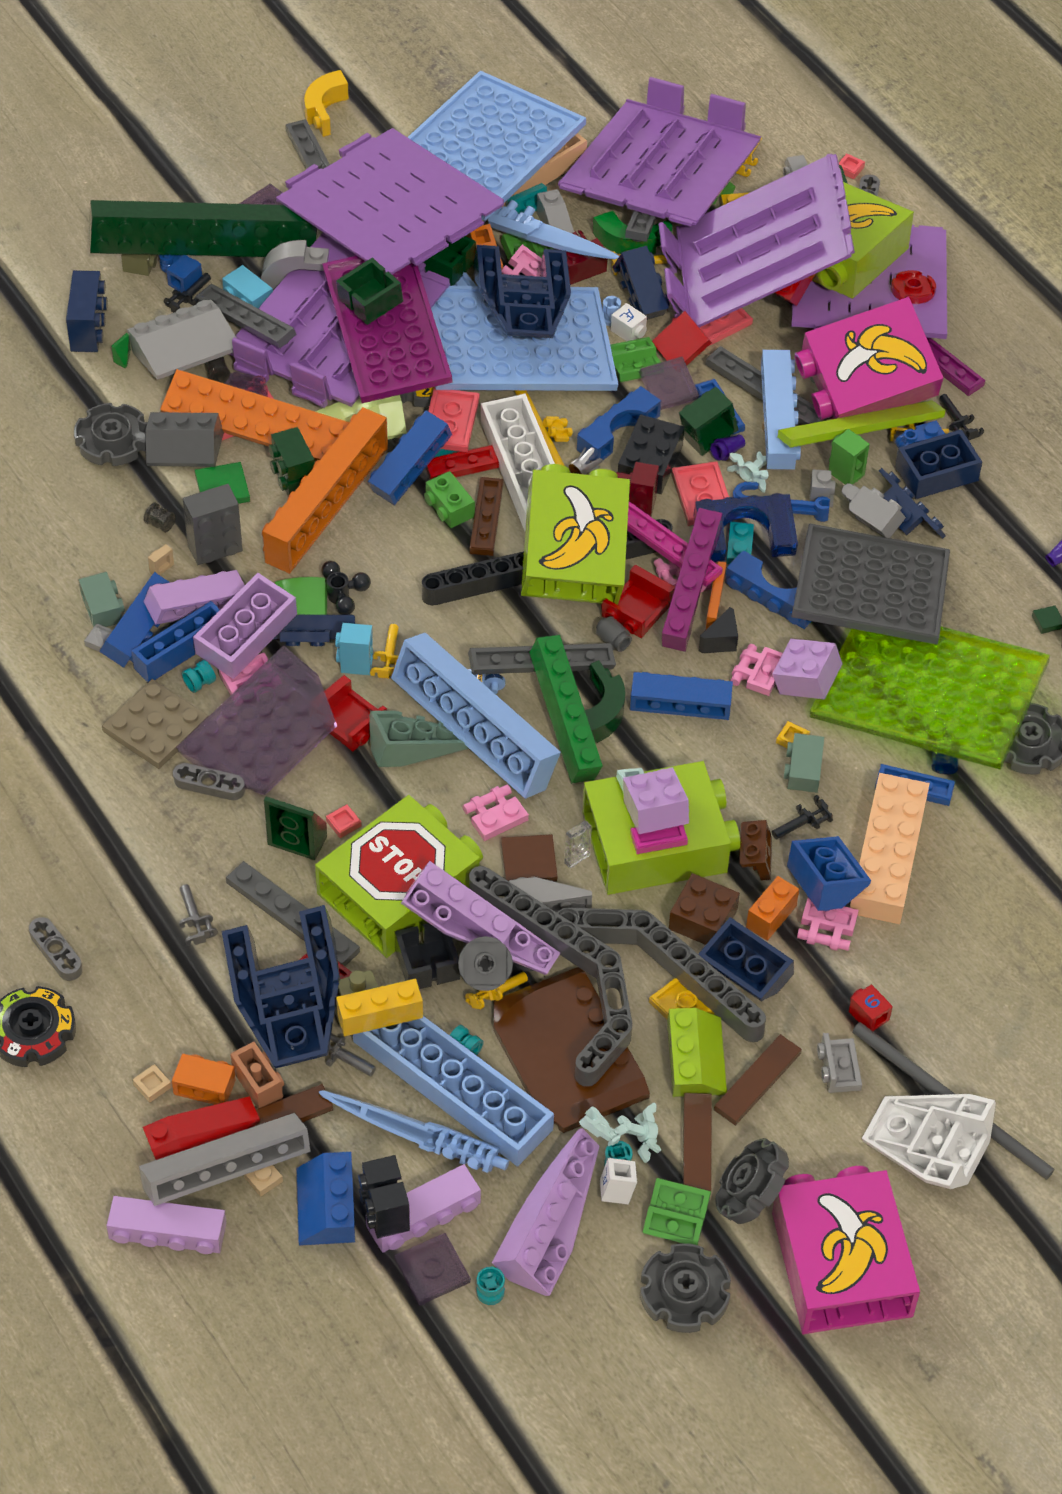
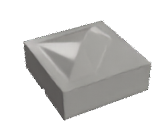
M96 624L84 640L85 646L100 651L113 630Z

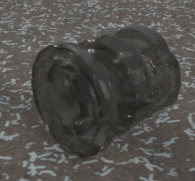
M223 356L205 363L208 379L224 384L230 379L231 373Z
M154 502L147 508L143 520L146 524H152L156 528L160 527L166 533L174 525L176 515Z

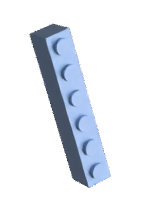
M762 350L761 378L767 469H795L796 460H800L801 456L800 446L790 448L777 437L778 430L798 425V411H794V407H797V394L793 393V390H796V376H792V373L795 372V359H791L790 350Z

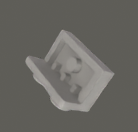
M823 1033L821 1043L817 1044V1054L819 1059H823L824 1066L821 1067V1076L823 1083L828 1085L829 1093L861 1091L862 1081L854 1038L830 1040L829 1033Z

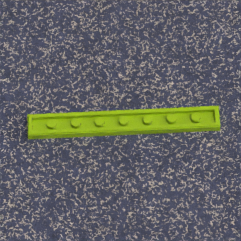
M933 400L780 429L778 430L777 437L792 448L832 440L847 429L858 435L945 417L946 410Z

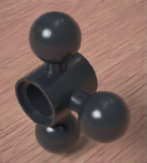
M327 561L322 565L321 573L327 579V596L329 601L336 604V610L339 614L350 615L355 609V602L349 597V589L354 588L359 592L366 591L371 585L370 577L366 573L359 572L349 581L348 576L340 572V566L337 562Z

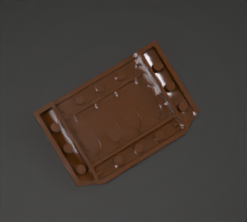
M579 967L505 995L499 1001L494 1000L493 1031L527 1094L554 1113V1124L559 1127L562 1133L580 1127L579 1121L591 1107H595L605 1117L650 1098V1091L645 1077L628 1047L594 1085L582 1086L576 1081L575 1063L577 1056L604 1026L600 997L586 972ZM599 1049L604 1052L608 1051L607 1049Z

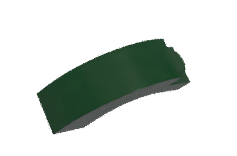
M599 660L590 663V680L602 697V700L596 706L585 710L595 744L609 737L618 728L624 715L625 686L620 674L612 677L609 669L604 668Z

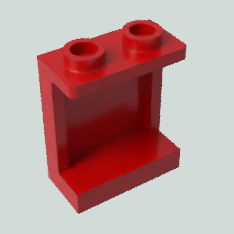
M634 565L630 570L629 580L624 585L618 605L605 598L602 602L601 616L604 618L614 617L630 634H634L642 639L670 607L675 586Z
M345 675L309 703L310 719L351 751L366 744L370 738V711H387V708L383 705L377 709L353 691L351 680Z

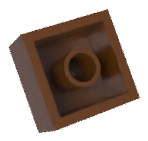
M692 873L670 911L669 929L706 945L729 917L734 918L738 910L740 893Z

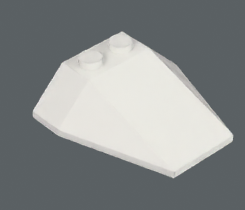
M972 1094L885 1096L862 1140L925 1183L954 1189L969 1183L990 1143L996 1103L995 1100Z

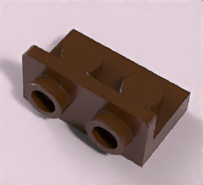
M767 820L742 822L741 867L753 866V870L758 871L761 881L771 880L772 836Z

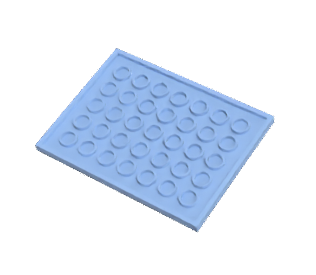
M479 71L412 132L408 138L504 199L505 203L586 125V117L483 71ZM493 213L486 217L481 216L482 220L486 221Z
M449 286L431 310L452 374L453 383L436 386L435 390L617 391L618 380L598 287H570L571 296L554 337L541 338L506 335L478 286Z

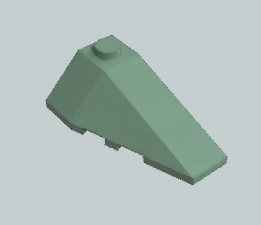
M370 711L371 752L378 767H402L469 749L441 721L439 723L425 721V717L418 715L416 719L403 717L402 712Z

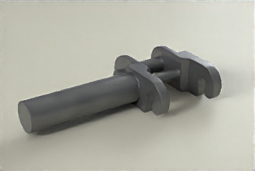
M187 884L182 885L180 892L189 917L180 920L179 926L184 928L187 923L188 927L194 926L198 931V934L186 938L185 943L187 946L191 945V941L195 945L205 943L206 939L218 934L217 929L212 928L211 925L213 917L211 915L200 917L190 886ZM206 925L207 930L201 931L200 926Z
M331 1034L330 1040L336 1044L334 1047L329 1045V1050L332 1053L331 1059L328 1058L326 1061L327 1066H332L338 1058L368 1076L374 1074L375 1066L341 1048L346 1044L344 1036L339 1039Z

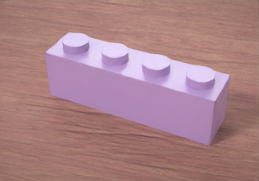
M237 570L222 571L213 575H201L192 579H180L171 583L150 586L144 603L155 625L181 620L210 601L221 610L245 585Z
M465 1164L406 1193L410 1208V1231L377 1239L375 1230L369 1229L367 1219L366 1227L382 1253L389 1249L395 1250L401 1247L405 1241L413 1237H421L429 1229L439 1224L449 1223L454 1216L462 1212L467 1213L474 1210L481 1203V1189Z
M114 1196L108 1217L107 1231L109 1239L117 1243L135 1242L147 1247L158 1245L166 1246L176 1251L189 1249L196 1250L202 1254L221 1252L227 1223L225 1210L173 1203H162L154 1206L150 1200Z

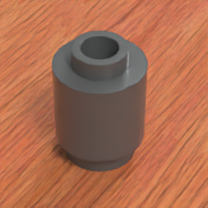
M614 617L603 618L598 622L596 635L605 643H611L613 650L622 652L630 645L632 641L630 632Z

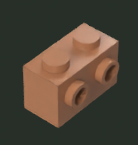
M255 1042L230 1054L231 1065L235 1068L236 1077L258 1109L283 1098L282 1087L284 1086V1081L281 1075L273 1070L264 1051L261 1052Z

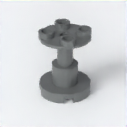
M483 936L475 938L466 944L459 955L458 966L460 975L465 983L474 989L489 991L498 988L506 982L512 972L513 960L505 944L496 938Z

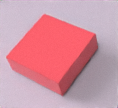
M846 153L839 161V165H842L845 176L855 179L865 167V161Z
M348 805L326 816V822L339 838L362 827L361 820Z

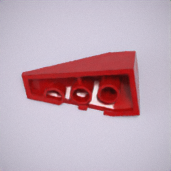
M250 1096L167 1116L142 1128L155 1160L252 1128L260 1122V1118Z

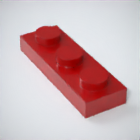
M489 445L471 449L468 452H457L434 457L427 465L426 471L430 480L449 471L455 477L497 469L499 468V461L493 446Z

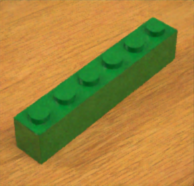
M561 636L539 637L529 653L571 784L593 781L603 765Z

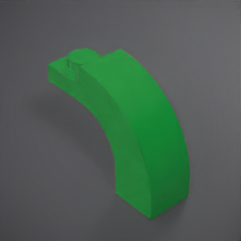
M614 211L593 217L594 236L598 238L604 247L615 251V253L621 254L627 250L647 246L649 252L656 254V247L661 245L659 223L653 226L647 242H636L625 238L628 225L620 221ZM669 220L664 221L663 223L672 233V224Z

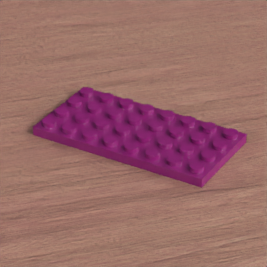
M353 256L322 263L361 403L453 383L452 374L418 265L416 266L410 261L409 265L392 274L401 282L403 302L366 325L354 314V310L351 311L339 300L336 280L366 261L359 256Z

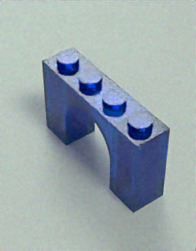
M790 494L751 495L745 498L727 497L721 500L703 499L695 502L694 521L699 508L722 513V528L717 546L711 557L712 561H725L727 548L724 527L729 522L738 518L753 519L764 526L769 536L772 557L796 555L798 540Z

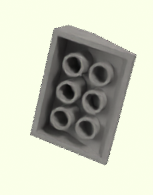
M202 300L197 305L180 308L169 315H160L155 320L138 323L134 327L127 329L133 354L157 380L175 374L176 369L184 371L233 353L232 339L236 338L221 310L212 300Z

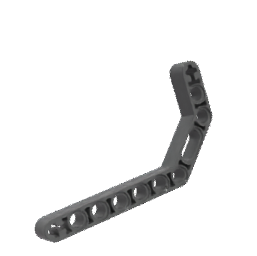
M484 866L473 868L469 874V889L556 949L562 957L597 979L604 1026L579 1053L575 1063L576 1081L582 1086L594 1085L631 1042L633 1023L619 953ZM608 988H615L619 991L622 1004L621 1009H612L609 1006L606 994ZM616 1030H622L624 1032L618 1033L616 1032ZM599 1049H607L608 1051L604 1052Z
M563 908L557 912L604 944L638 945L674 978H677L684 987L691 991L718 1017H721L743 1039L748 1042H758L764 1037L766 1015L763 1010L650 912L645 910ZM518 964L519 968L523 971H534Z

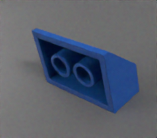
M839 836L792 841L787 867L818 911L842 909L870 885L871 879Z
M351 1152L322 1153L297 1167L299 1246L355 1242Z

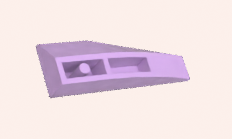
M431 861L421 870L401 904L445 935L465 943L483 936L498 939L510 951L513 962L544 975L548 974L560 955V952Z
M583 1128L578 1129L542 1175L514 1219L492 1261V1264L501 1270L509 1281L545 1296H550L572 1253L599 1150V1145Z

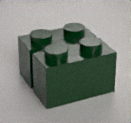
M466 236L453 244L446 240L449 244L448 247L422 262L426 264L425 273L429 270L449 279L450 286H454L463 276V272L466 273L474 264L476 241Z
M373 257L336 280L339 300L351 311L354 310V314L366 325L403 302L401 282L391 273L386 272L385 268Z
M716 386L710 391L703 393L700 398L686 405L679 412L681 425L685 426V440L701 456L710 451L711 444L716 439L730 437L738 431L733 403Z
M298 427L271 434L272 444L269 445V451L273 458L270 461L272 472L274 475H278L279 486L282 491H286L288 497L292 491H296L300 486L302 478L308 476L315 464L314 458Z

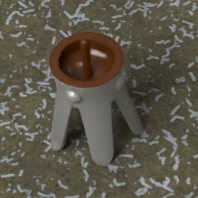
M584 448L580 456L570 463L569 470L574 474L587 475L586 473L599 468L600 466L597 465L603 459L599 458L589 463V458L594 453V448H590L585 454L586 448Z

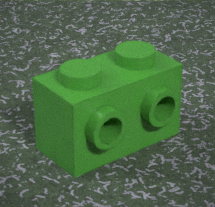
M847 429L844 433L838 434L831 443V456L829 458V471H831V475L845 485L847 483L854 484L865 475L870 446L861 436Z
M450 471L426 482L424 497L427 504L434 507L440 520L445 521L450 528L474 518L475 501Z

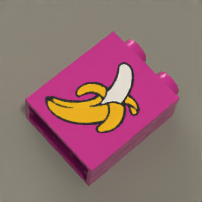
M909 297L805 332L802 351L795 353V361L803 379L813 377L818 392L812 393L811 397L815 412L820 420L828 417L832 420L915 404L938 396L944 379Z
M852 1166L840 1171L836 1178L815 1181V1178L810 1174H798L787 1178L774 1200L772 1215L802 1335L912 1318L915 1313L920 1289L887 1170L869 1172V1169L865 1166Z

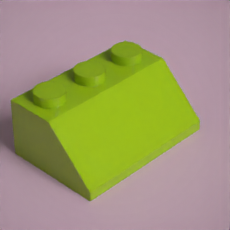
M698 1008L669 1009L667 1028L672 1097H684V1093L712 1094V1096L725 1095L727 1085L721 1017Z

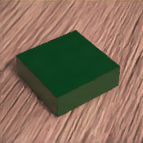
M1056 605L1033 610L1032 617L1041 634L1062 629V617Z

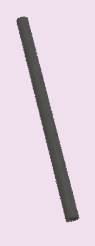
M861 1022L853 1029V1034L932 1094H955ZM993 1123L991 1138L1044 1179L1047 1180L1053 1174L1055 1169Z

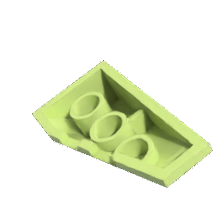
M400 395L361 403L359 397L352 407L337 402L315 411L350 422L354 414L357 415L361 408L364 407L387 417V439L400 438L407 434Z

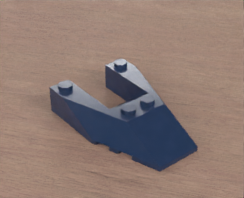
M477 245L474 259L475 282L506 335L553 338L571 296L566 250L544 249L540 268L541 277L502 274L499 246Z
M325 905L299 911L308 958L263 970L259 968L255 941L248 925L221 931L234 1002L275 1069L327 1056L329 1052L340 974L332 922Z

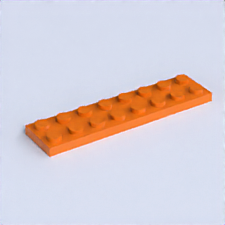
M176 369L160 409L161 412L218 413L224 433L268 447L272 444L271 434L298 427L314 461L320 460L324 456L327 447L336 441L339 432L349 424V422L178 369Z

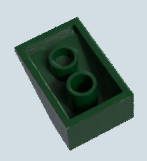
M266 796L264 808L268 845L316 860L327 839L326 821L313 811Z

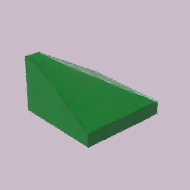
M127 333L111 346L113 362L123 368L128 366L131 352L129 334Z

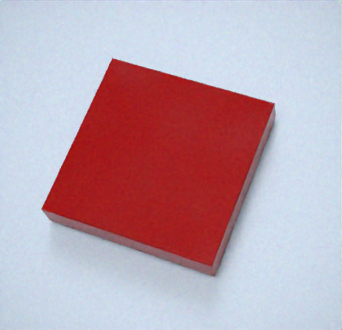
M686 311L652 340L658 351L677 373L681 372L712 343Z

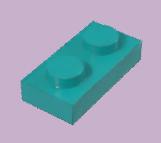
M540 183L511 196L506 201V207L510 200H514L518 203L515 209L518 214L520 212L524 213L528 206L533 207L537 211V194L546 192L547 186Z
M730 522L726 564H730L743 550L749 554L752 553L754 524Z

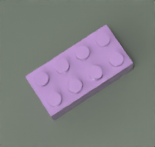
M257 573L193 637L195 654L234 679L297 615L296 597Z

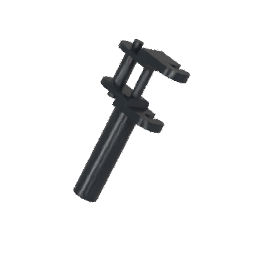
M204 273L186 291L173 290V296L164 299L165 305L171 308L173 313L180 309L179 305L182 302L193 306L197 305L198 300L197 298L193 299V296L211 280V276L208 273Z
M942 394L939 397L940 402L955 421L949 425L950 431L964 428L963 432L968 440L983 435L984 429L982 427L979 429V432L977 428L968 429L966 427L967 424L973 422L975 418L973 414L969 417L967 415L962 416L947 394Z
M815 795L814 802L818 806V810L811 813L805 808L801 809V804L797 805L796 809L800 816L772 830V835L777 840L808 823H811L815 829H819L820 824L826 820L828 822L833 821V814L828 811L826 802L823 799L819 800V796ZM819 813H821V814L823 815V816H822L821 818H819V819H816V818H815V815H817V814H819Z

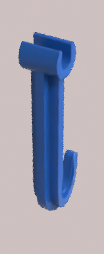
M743 482L738 484L733 490V501L737 506L744 509L814 515L817 521H828L830 499L828 497H819L815 501H803L742 494V491L757 490L759 486L757 482Z

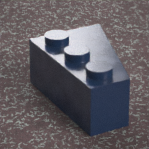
M644 246L622 252L612 268L615 273H620L623 279L620 282L622 288L628 289L630 305L646 315L648 320L663 316L669 309V299L663 293L661 276L659 273H656L654 256L652 252H649L648 247Z

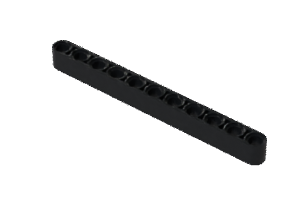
M656 520L671 532L673 531V526L668 520ZM627 531L626 560L657 552ZM524 551L427 574L422 579V600L427 605L433 606L522 585Z

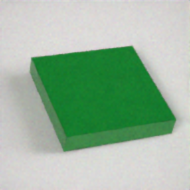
M241 462L195 470L199 493L229 484L238 504L250 502V494Z

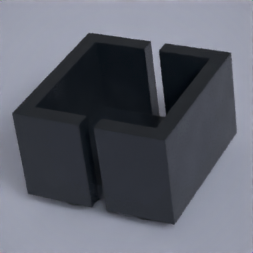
M430 923L423 924L424 944H419L418 926L394 931L395 950L405 981L416 979L419 989L431 987L432 981H436L437 985L460 980L459 957L452 937L445 935Z
M396 1155L362 1162L363 1174L358 1175L361 1187L359 1188L362 1205L366 1204V1219L369 1229L375 1230L377 1239L410 1231L409 1201L404 1183H397V1180H402Z

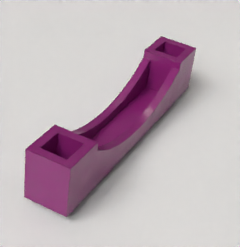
M702 508L698 509L662 631V647L686 652L705 575L722 528V513Z

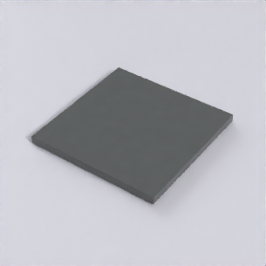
M809 524L791 617L938 645L950 549Z

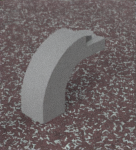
M296 240L280 244L265 257L261 280L272 287L274 291L285 278V275L291 271L299 269L324 271L322 263L328 262L329 249L306 247V240Z

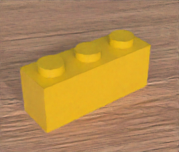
M416 979L336 997L337 1015L344 1037L423 1018V1000Z

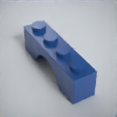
M642 386L634 392H630L621 402L614 404L608 412L598 416L591 425L580 430L577 435V451L582 453L584 448H586L585 454L590 448H594V453L589 458L592 462L599 458L606 459L613 453L614 436L612 433L621 427L635 426L640 414L655 419L660 417L661 400Z
M743 550L726 568L725 583L732 589L748 596L751 600L767 607L771 612L777 613L792 624L805 629L812 621L791 617L797 587L783 589L771 585L762 575L763 561Z

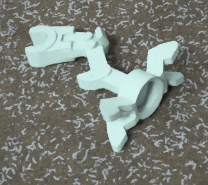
M759 451L754 462L747 461L744 463L742 455L730 453L729 458L733 462H737V465L729 466L727 471H735L747 482H757L759 489L765 493V479H768L769 475L767 470L759 471V469L766 465V456H763Z
M656 1103L650 1104L642 1113L634 1118L639 1125L631 1123L628 1118L621 1115L617 1118L620 1126L612 1129L595 1107L588 1109L585 1112L586 1115L579 1121L583 1128L587 1129L597 1138L601 1136L609 1141L608 1146L618 1143L620 1136L625 1133L637 1135L638 1140L643 1142L638 1149V1154L644 1163L650 1160L651 1153L648 1151L649 1148L656 1153L661 1151L660 1146L656 1144L658 1126L654 1123L655 1118L653 1115L656 1112Z

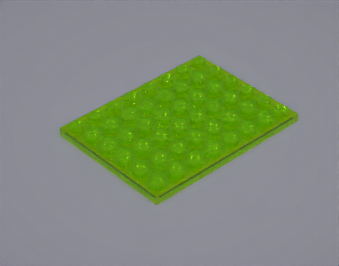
M942 626L940 627L938 645L851 628L839 652L842 666L826 698L815 699L810 709V718L1001 770L1049 664L1050 655Z

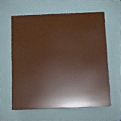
M553 834L501 838L504 874L507 881L520 877H537L557 882Z

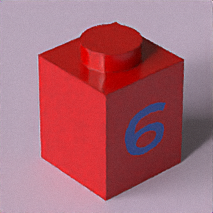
M871 984L865 989L860 988L853 993L849 1013L858 1022L874 1031L890 1020L893 1006Z

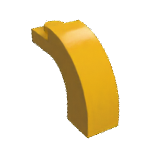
M341 70L330 72L317 78L310 84L305 93V119L309 125L314 124L315 129H319L323 137L331 135L330 117L325 109L331 104L349 100L348 82Z

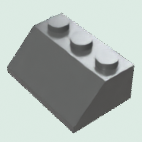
M150 412L146 426L147 466L215 467L224 434L219 414Z

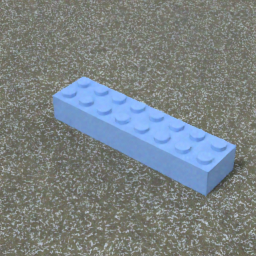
M427 633L405 639L391 679L432 716L441 721L449 731H452L459 740H462L472 752L525 799L545 791L561 752Z
M424 1016L421 1019L353 1034V1042L484 1142L500 1148L499 1153L517 1167L553 1131V1112Z

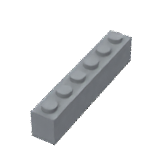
M293 1113L139 1166L143 1190L153 1205L156 1206L311 1152L308 1130L298 1116Z

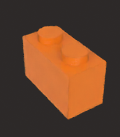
M777 876L748 910L746 928L768 941L796 908L799 888Z
M182 1053L172 1078L173 1094L213 1105L228 1102L236 1081L235 1068L224 1061L215 1062L204 1059L200 1055Z

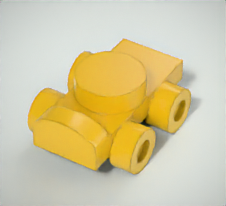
M546 416L543 420V426L549 428L548 436L554 438L555 442L569 441L573 431L572 428L567 427L568 420L566 418L560 419L557 416Z

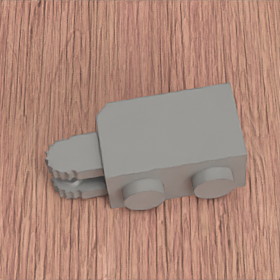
M848 483L842 488L841 492L849 501V510L855 515V518L883 537L890 538L906 518L900 511L902 507L892 499L889 502L883 499L884 495L875 488L870 490L863 485L859 489L855 485Z

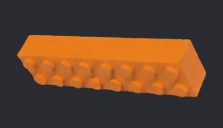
M364 407L361 408L357 415L354 414L348 426L339 432L336 441L327 447L324 456L315 462L308 476L302 478L300 486L296 491L290 493L284 506L279 507L271 522L265 524L262 530L265 563L289 574L292 572L388 450L387 417Z

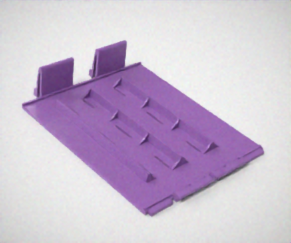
M650 77L647 104L627 99L625 104L564 177L560 179L558 186H560L559 189L580 195L584 193L587 197L621 207L626 205L628 209L665 219L667 217L669 221L690 227L692 225L696 226L758 145L761 136L744 132L746 127V103L711 94L708 120L705 121L683 114L685 110L683 85Z
M394 128L376 138H372L369 133L362 135L354 142L339 149V154L342 158L328 167L319 169L314 164L302 173L285 181L286 187L289 190L276 197L277 202L295 212L361 259L367 261L373 257L385 268L386 272L391 274L409 265L410 261L416 266L448 247L449 244L446 240L453 244L482 226L484 222L481 216L486 217L504 206V199Z
M827 154V156L704 214L696 226L677 225L678 240L663 222L659 223L662 252L668 264H670V268L664 269L667 297L674 311H676V314H674L676 318L682 314V311H686L699 327L704 326L852 257L851 254L855 253L852 235L850 234L852 227L847 200L845 199L842 173L836 154ZM676 265L682 270L684 286L674 275L677 273Z
M912 225L909 249L853 299L811 281L798 305H793L791 326L817 329L869 311V306H871L872 310L898 301L899 299L891 292L890 275H892V281L893 278H896V274L914 270L922 272L923 276H931L936 282V293L933 299L921 304H912L927 338L947 339L946 230L943 227L922 225L914 227Z
M324 232L320 234V237L311 246L329 249L328 262L357 256ZM421 263L418 265L430 307L432 308L450 286L448 278L429 270L425 273L426 264ZM305 269L291 271L258 309L294 328L297 335L286 345L278 348L242 328L236 334V338L232 339L233 353L229 354L235 358L234 370L251 375L265 383L269 380V375L276 374L292 381L293 387L291 390L293 395L307 399L323 408L328 405L327 399L330 401L334 399L352 407L360 396L324 271Z

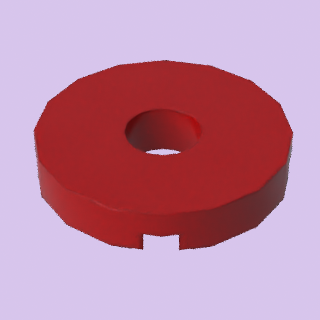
M903 271L896 274V278L892 279L891 292L899 300L909 297L912 304H921L933 299L936 293V282L929 275L927 277L923 276L920 271Z

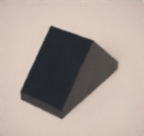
M729 607L700 635L699 652L703 654L737 651L738 631L733 608Z

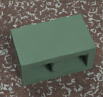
M107 572L79 579L81 596L93 628L96 624L105 627L118 624L122 618L121 613L125 612L122 598L117 599L116 597L118 589L115 580L110 581Z
M794 733L793 742H788L786 757H791L790 764H785L784 779H788L787 789L818 793L825 737Z

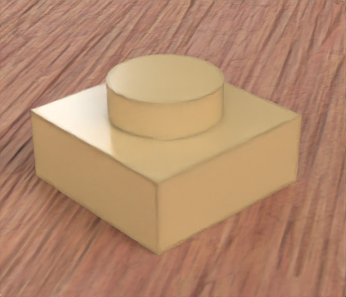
M167 544L153 551L148 557L151 574L156 572L158 575H161L174 565L173 550Z
M155 1064L132 1079L133 1085L149 1103L172 1088L170 1080Z
M273 1165L244 1175V1178L260 1197L283 1182V1176Z

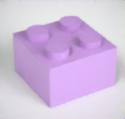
M790 639L772 675L781 695L825 699L842 666V661L835 643Z
M673 767L623 778L624 803L638 834L689 824V800Z

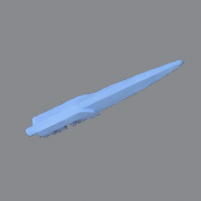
M510 200L507 207L503 206V208L497 209L487 219L491 228L532 243L535 242L555 249L607 259H617L619 257L617 254L591 241L534 219L532 215L535 209L531 206H528L524 213L520 212L518 214L515 210L518 203L514 200Z
M325 1090L319 1091L322 1097L344 1110L384 1130L419 1144L418 1148L428 1152H434L438 1155L442 1153L444 1157L451 1160L458 1158L460 1159V1164L468 1163V1166L475 1170L483 1168L482 1171L486 1173L492 1171L493 1167L505 1171L509 1165V1160L498 1156L500 1148L443 1125L432 1122L424 1123L357 1099Z

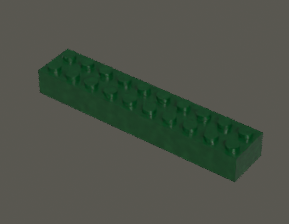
M90 200V253L266 257L272 249L290 241L306 240V247H311L316 241L317 228L284 205Z

